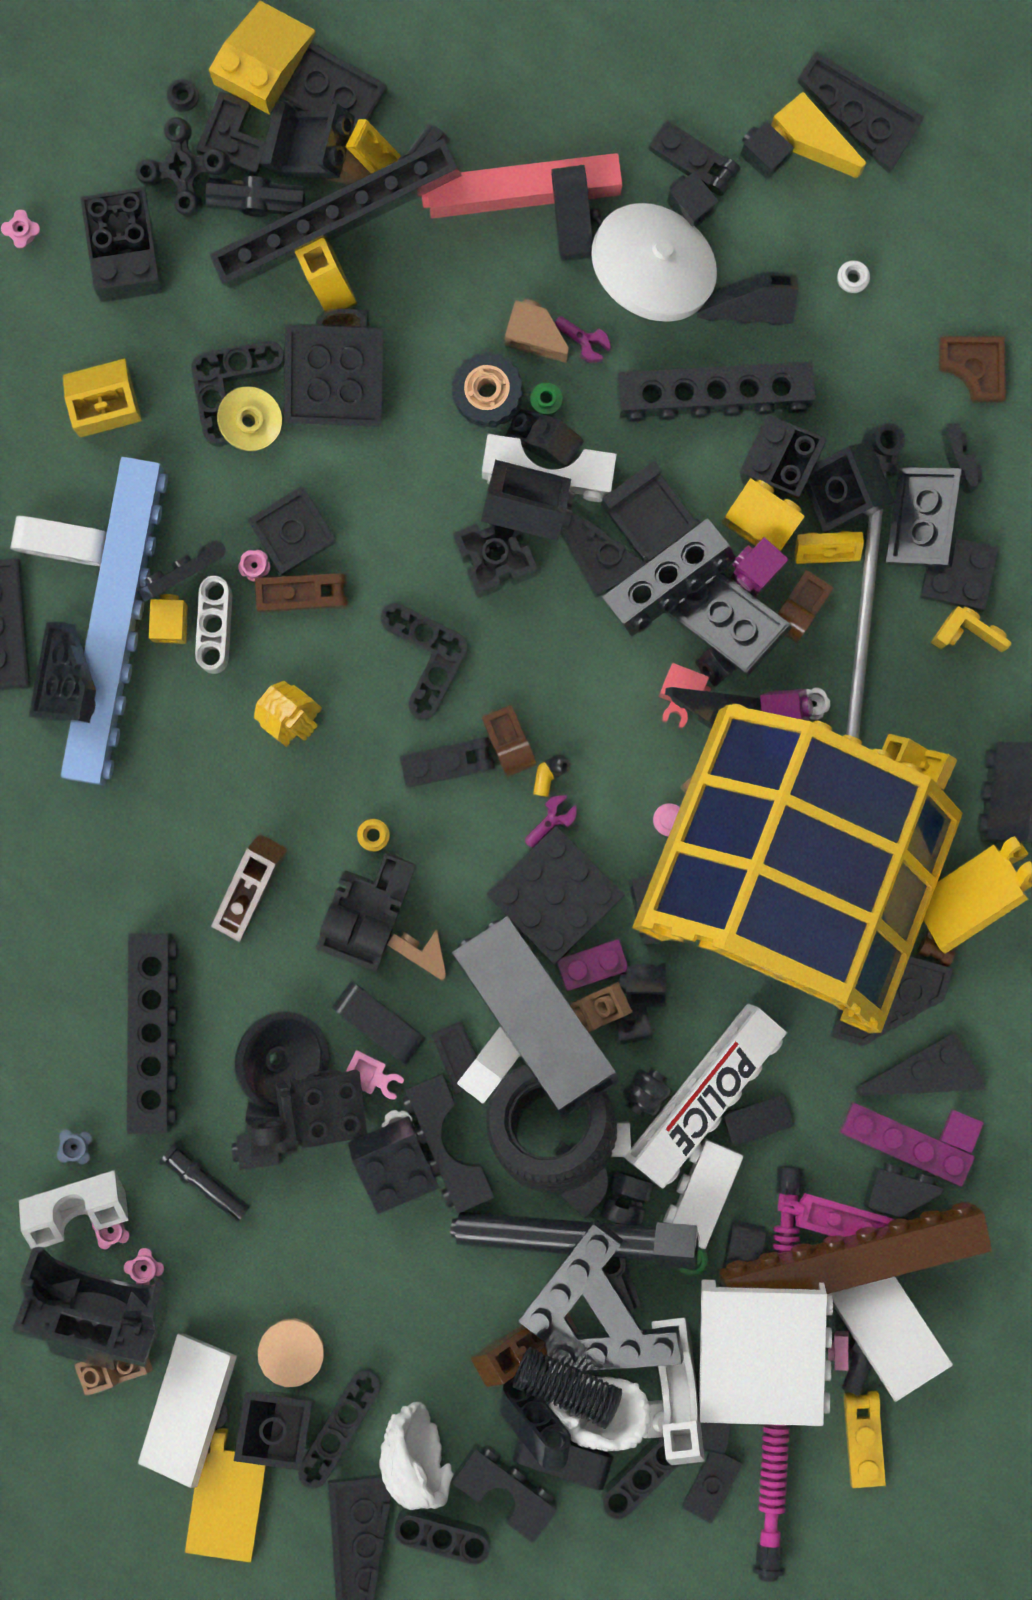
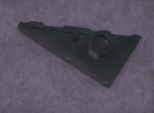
M573 512L568 529L561 528L560 534L595 598L609 592L648 563L627 551L626 547L620 542L610 539L607 533L587 519L583 520Z
M677 687L665 688V695H668L672 702L680 708H687L699 717L698 721L709 729H712L718 711L727 705L739 704L748 709L761 711L760 698ZM731 723L725 737L726 741L730 744L733 743L736 747L739 746L751 755L750 759L754 762H766L763 726L756 724L748 729H744Z
M951 1032L856 1086L854 1089L859 1096L984 1090L987 1086L956 1032Z

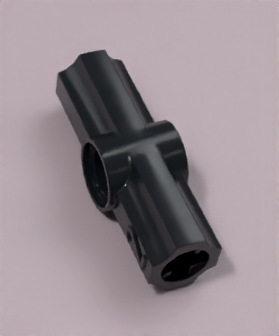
M257 176L245 177L243 181L208 178L206 183V206L213 209L236 210L250 217H266L269 213L289 215L305 207V186L272 183L266 178Z

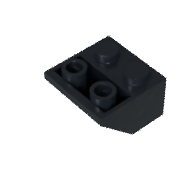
M767 414L739 472L742 484L746 485L750 478L756 482L762 480L774 489V495L800 499L827 439Z

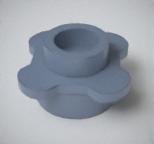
M70 1130L62 1131L59 1135L61 1142L57 1153L58 1160L63 1163L77 1161L81 1165L87 1163L90 1159L88 1146L92 1142L91 1134L86 1131L81 1134L72 1133ZM73 1144L77 1145V1150L72 1149Z

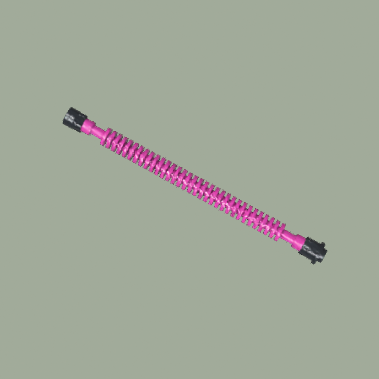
M777 1166L776 1193H779V1200L781 1197L798 1202L799 1195H802L804 1168ZM778 1200V1204H779V1205H783V1206H786V1207H791L790 1205H786V1204L780 1203L779 1200ZM781 1211V1225L774 1226V1232H779L780 1234L773 1235V1240L780 1241V1243H773V1249L779 1250L774 1252L778 1254L791 1251V1248L797 1245L793 1244V1242H800V1237L793 1235L800 1233V1228L794 1227V1215ZM767 1424L763 1425V1432L765 1433L762 1435V1440L766 1442L762 1443V1449L766 1451L761 1453V1457L764 1460H761V1467L763 1468L760 1475L763 1477L760 1478V1484L763 1486H760L759 1490L762 1494L759 1496V1502H761L759 1504V1511L765 1513L764 1529L761 1530L760 1542L757 1543L756 1564L752 1565V1572L758 1574V1579L761 1581L776 1582L778 1577L784 1576L786 1572L785 1567L782 1566L783 1547L780 1546L781 1532L778 1531V1514L785 1513L786 1508L783 1506L786 1504V1498L783 1497L786 1495V1488L783 1487L787 1486V1480L783 1478H787V1471L785 1469L788 1468V1463L785 1461L788 1460V1453L785 1452L789 1451V1445L785 1443L789 1442V1436L786 1434L790 1433V1428L787 1425Z

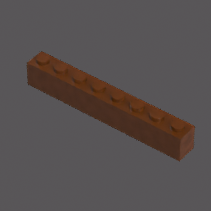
M962 1202L953 1205L952 1209L939 1212L933 1210L920 1214V1218L892 1220L885 1227L877 1229L874 1227L861 1228L854 1235L846 1237L840 1235L825 1238L823 1243L815 1245L799 1244L792 1247L791 1251L780 1254L768 1252L760 1255L759 1259L750 1262L743 1260L733 1261L727 1264L726 1268L719 1269L718 1271L722 1287L819 1290V1283H824L826 1293L830 1294L991 1252L992 1248L984 1212L975 1204Z

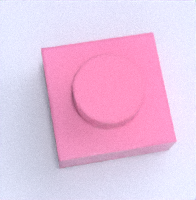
M835 1331L832 1347L828 1348V1360L835 1361V1370L848 1371L849 1331Z

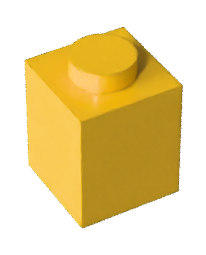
M162 594L160 599H150L149 639L152 642L186 644L188 605L184 600H179L178 595Z

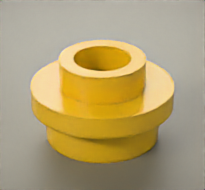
M369 819L359 826L357 839L365 850L375 852L382 850L388 844L390 832L387 825L381 820ZM372 829H376L380 833L379 839L374 842L370 841L367 837L368 832Z

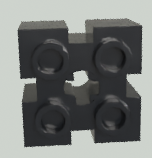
M477 523L453 532V541L462 563L471 561L473 566L467 569V575L477 600L500 591L501 581L510 578L512 584L516 585L537 576L538 568L529 546L520 548L518 543L523 541V532L489 524L490 527L479 530ZM496 548L497 553L500 551L504 553L501 555L500 560L493 561V559L490 560L488 558L491 549Z

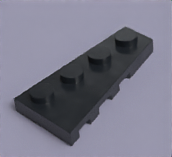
M817 51L814 52L797 81L888 174L893 170L924 119V116Z
M382 1474L327 1480L335 1600H374L391 1495L386 1489Z

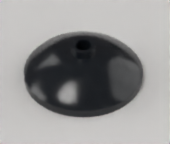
M273 1012L255 1021L241 1037L234 1061L236 1079L242 1092L250 1101L262 1108L279 1111L275 1084H279V1081L284 1080L291 1088L290 1079H307V1076L312 1073L328 1070L329 1050L324 1034L312 1020L295 1012ZM276 1052V1060L271 1063L270 1055Z

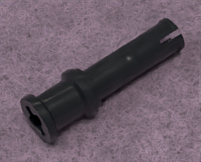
M177 1140L158 1163L160 1165L166 1164L180 1176V1182L183 1184L190 1183L218 1208L222 1209L234 1222L238 1223L251 1206L203 1167V1160L200 1158L195 1159L181 1147V1142Z

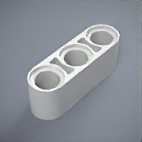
M16 516L10 549L25 554L101 566L107 532L32 517Z
M209 576L202 581L198 600L195 656L199 666L211 674H217L225 670L229 661L233 596L229 585L218 576ZM214 586H222L224 588L223 596L218 600H210L208 598L209 590ZM217 617L222 620V626L219 631L215 633L207 632L206 625L210 619ZM210 650H218L220 652V659L214 665H206L204 662L205 654Z

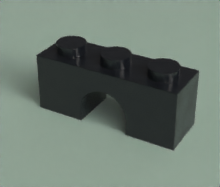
M476 1443L455 1471L452 1483L478 1503L492 1489L503 1488L513 1495L515 1502L506 1515V1524L534 1544L557 1512V1502L554 1501L555 1495L542 1485L536 1488L528 1482V1475L516 1465L512 1464L511 1467H508L500 1461L501 1455L491 1446L485 1444L484 1447H481Z

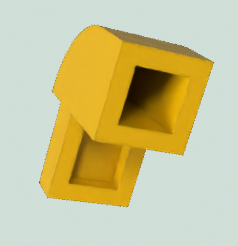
M888 734L881 749L890 753L892 760L901 764L906 762L922 769L921 773L931 777L941 789H945L957 762V759L949 754L928 750L910 738Z

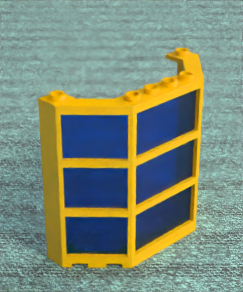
M739 704L727 705L718 711L632 928L660 941L673 939L683 942L685 939L695 942L696 939L700 940L698 946L714 951L833 1004L840 1010H844L841 1021L868 1033H881L963 812L931 777L921 773L922 769L911 763L904 762L901 764L892 760V755L884 750H871L862 746V741L854 736H841L832 732V727L824 722H810L748 709Z

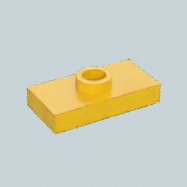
M367 119L358 120L345 146L371 174L398 161L401 157L395 148Z

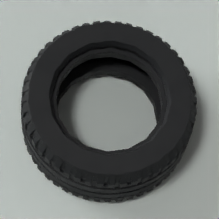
M526 1064L519 1066L517 1070L511 1071V1074H508L505 1080L499 1083V1087H496L495 1093L491 1096L492 1100L488 1104L486 1130L490 1146L496 1158L515 1181L529 1189L533 1188L534 1191L563 1193L565 1190L567 1192L571 1191L572 1188L577 1189L579 1188L578 1186L585 1185L587 1181L593 1180V1177H596L599 1171L605 1168L604 1165L608 1163L609 1157L612 1156V1150L615 1148L617 1139L616 1116L607 1092L598 1097L595 1095L585 1102L586 1105L583 1107L587 1111L586 1129L581 1140L570 1151L555 1157H539L527 1152L519 1144L517 1139L518 1123L525 1109L535 1100L547 1095Z

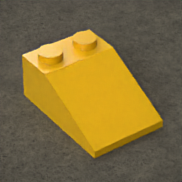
M259 1L226 39L211 64L209 73L213 84L237 98L250 102V105L270 115L275 102L278 101L314 38L316 30Z

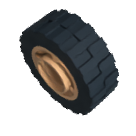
M485 352V354L480 355L475 354L472 358L464 360L462 366L458 367L455 371L456 375L452 379L451 390L455 406L460 415L465 417L472 425L477 424L481 428H495L497 425L506 424L511 417L514 418L518 408H521L522 396L524 397L523 383L517 367L515 368L509 359H504L503 355H494L491 352ZM485 384H492L497 388L496 392L490 397H483L479 394L480 388Z

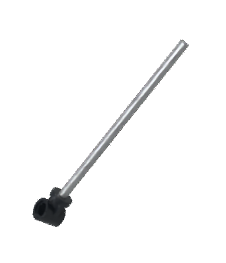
M885 423L868 430L863 435L862 443L871 442L886 478L896 475L898 453L904 447L905 434L897 424ZM881 435L886 439V448L880 442ZM883 509L869 515L846 731V735H851L858 739Z

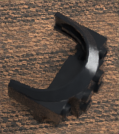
M44 1247L32 1248L20 1281L24 1298L12 1329L16 1334L47 1341L50 1353L53 1355L111 1370H116L118 1361L145 1367L153 1342H158L168 1312L164 1294V1282L156 1276L154 1279L155 1284L139 1285L108 1279L69 1266L52 1257Z

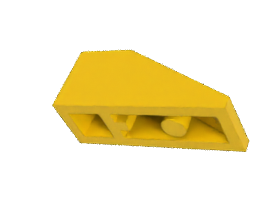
M804 92L800 93L774 115L771 126L794 147L792 152L855 178L862 174L867 164L865 160Z

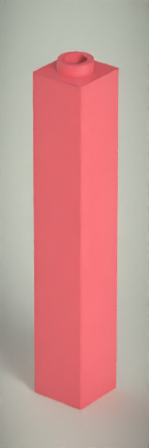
M618 153L461 172L462 176L422 195L423 208H430L431 219L554 204L551 169L578 165L585 166L588 199L619 196L622 189Z

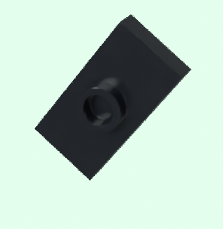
M709 1452L681 1505L682 1508L712 1524L742 1466V1462L726 1453L722 1455Z

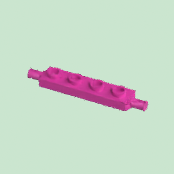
M804 1193L799 1202L784 1197L780 1198V1203L790 1205L791 1207L778 1204V1211L796 1215V1226L829 1236L840 1235L846 1237L856 1234V1231L861 1228L874 1227L877 1229L888 1226L890 1221L896 1220Z

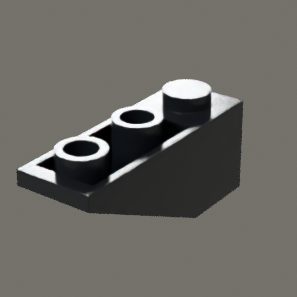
M762 272L716 289L702 308L697 311V318L710 322L734 320L742 324L766 322L774 326L794 324L799 290L797 274Z

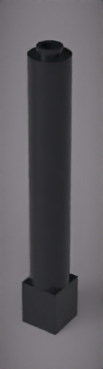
M460 1212L457 1218H453L451 1221L450 1235L451 1238L456 1239V1244L461 1246L569 1254L593 1222ZM657 1222L656 1227L602 1223L623 1239L622 1244L611 1258L655 1261L656 1266L697 1270L700 1240L697 1225Z

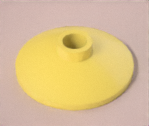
M240 387L224 397L218 409L217 421L220 432L231 445L245 451H257L268 447L275 441L282 427V414L275 399L264 390L256 387ZM242 418H251L253 421V426H245L242 422Z

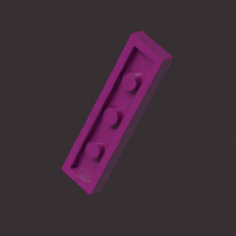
M853 1102L839 1131L848 1137L961 1187L975 1158L973 1155Z

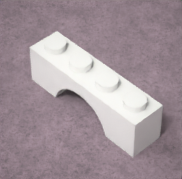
M488 434L482 467V479L488 480L487 483L489 484L496 459L570 478L569 492L584 495L583 498L585 500L601 502L602 498L611 492L617 454L584 449L580 457L573 464L562 469L551 470L534 464L524 453L520 439Z
M685 1318L653 1321L652 1329L679 1328L684 1356L683 1363L680 1365L658 1366L663 1396L664 1418L662 1426L666 1460L671 1465L705 1462L690 1325Z

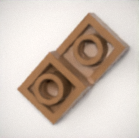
M619 982L569 1004L588 1032L632 1013Z
M149 1357L145 1367L118 1361L116 1370L84 1362L74 1364L85 1396L114 1387L118 1383L145 1375L153 1370Z

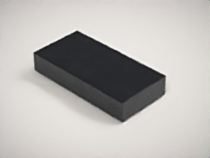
M459 1021L431 1033L455 1094L466 1091L457 1082L476 1059L463 1023Z

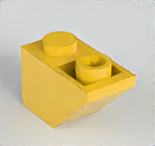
M324 237L295 251L304 274L324 311L329 309H348L358 304L332 245Z

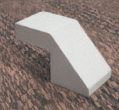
M501 1027L498 1028L457 1082L459 1086L481 1103L486 1101L520 1056Z

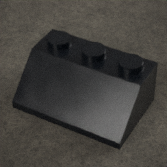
M995 742L991 744L990 749H986L984 755V768H988L987 781L982 782L980 799L984 801L983 814L980 813L978 816L977 833H981L980 841L1004 844L1009 838L1015 836L1023 845L1032 843V742Z

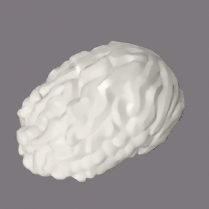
M597 1376L598 1380L603 1379V1382L607 1381L609 1385L614 1384L622 1388V1398L611 1424L606 1429L597 1426L596 1423L592 1424V1419L590 1421H587L586 1417L581 1419V1414L579 1416H576L575 1412L570 1414V1409L568 1411H565L564 1407L559 1409V1404L557 1406H554L553 1402L549 1404L550 1409L569 1431L571 1441L581 1447H590L593 1450L598 1449L607 1452L608 1450L619 1451L635 1448L638 1443H641L642 1437L648 1433V1429L651 1427V1406L648 1404L646 1394L639 1389L638 1383H632L622 1378L615 1379L613 1377Z
M418 1401L408 1406H403L400 1413L392 1414L384 1435L385 1441L381 1445L382 1452L379 1465L386 1489L397 1503L409 1510L420 1508L436 1509L446 1504L450 1482L454 1473L451 1471L450 1463L445 1464L441 1468L442 1445L437 1425L430 1422L431 1417L426 1406Z

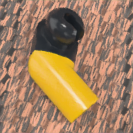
M554 755L538 765L533 795L549 797L551 781L568 773L571 769V762L567 757Z

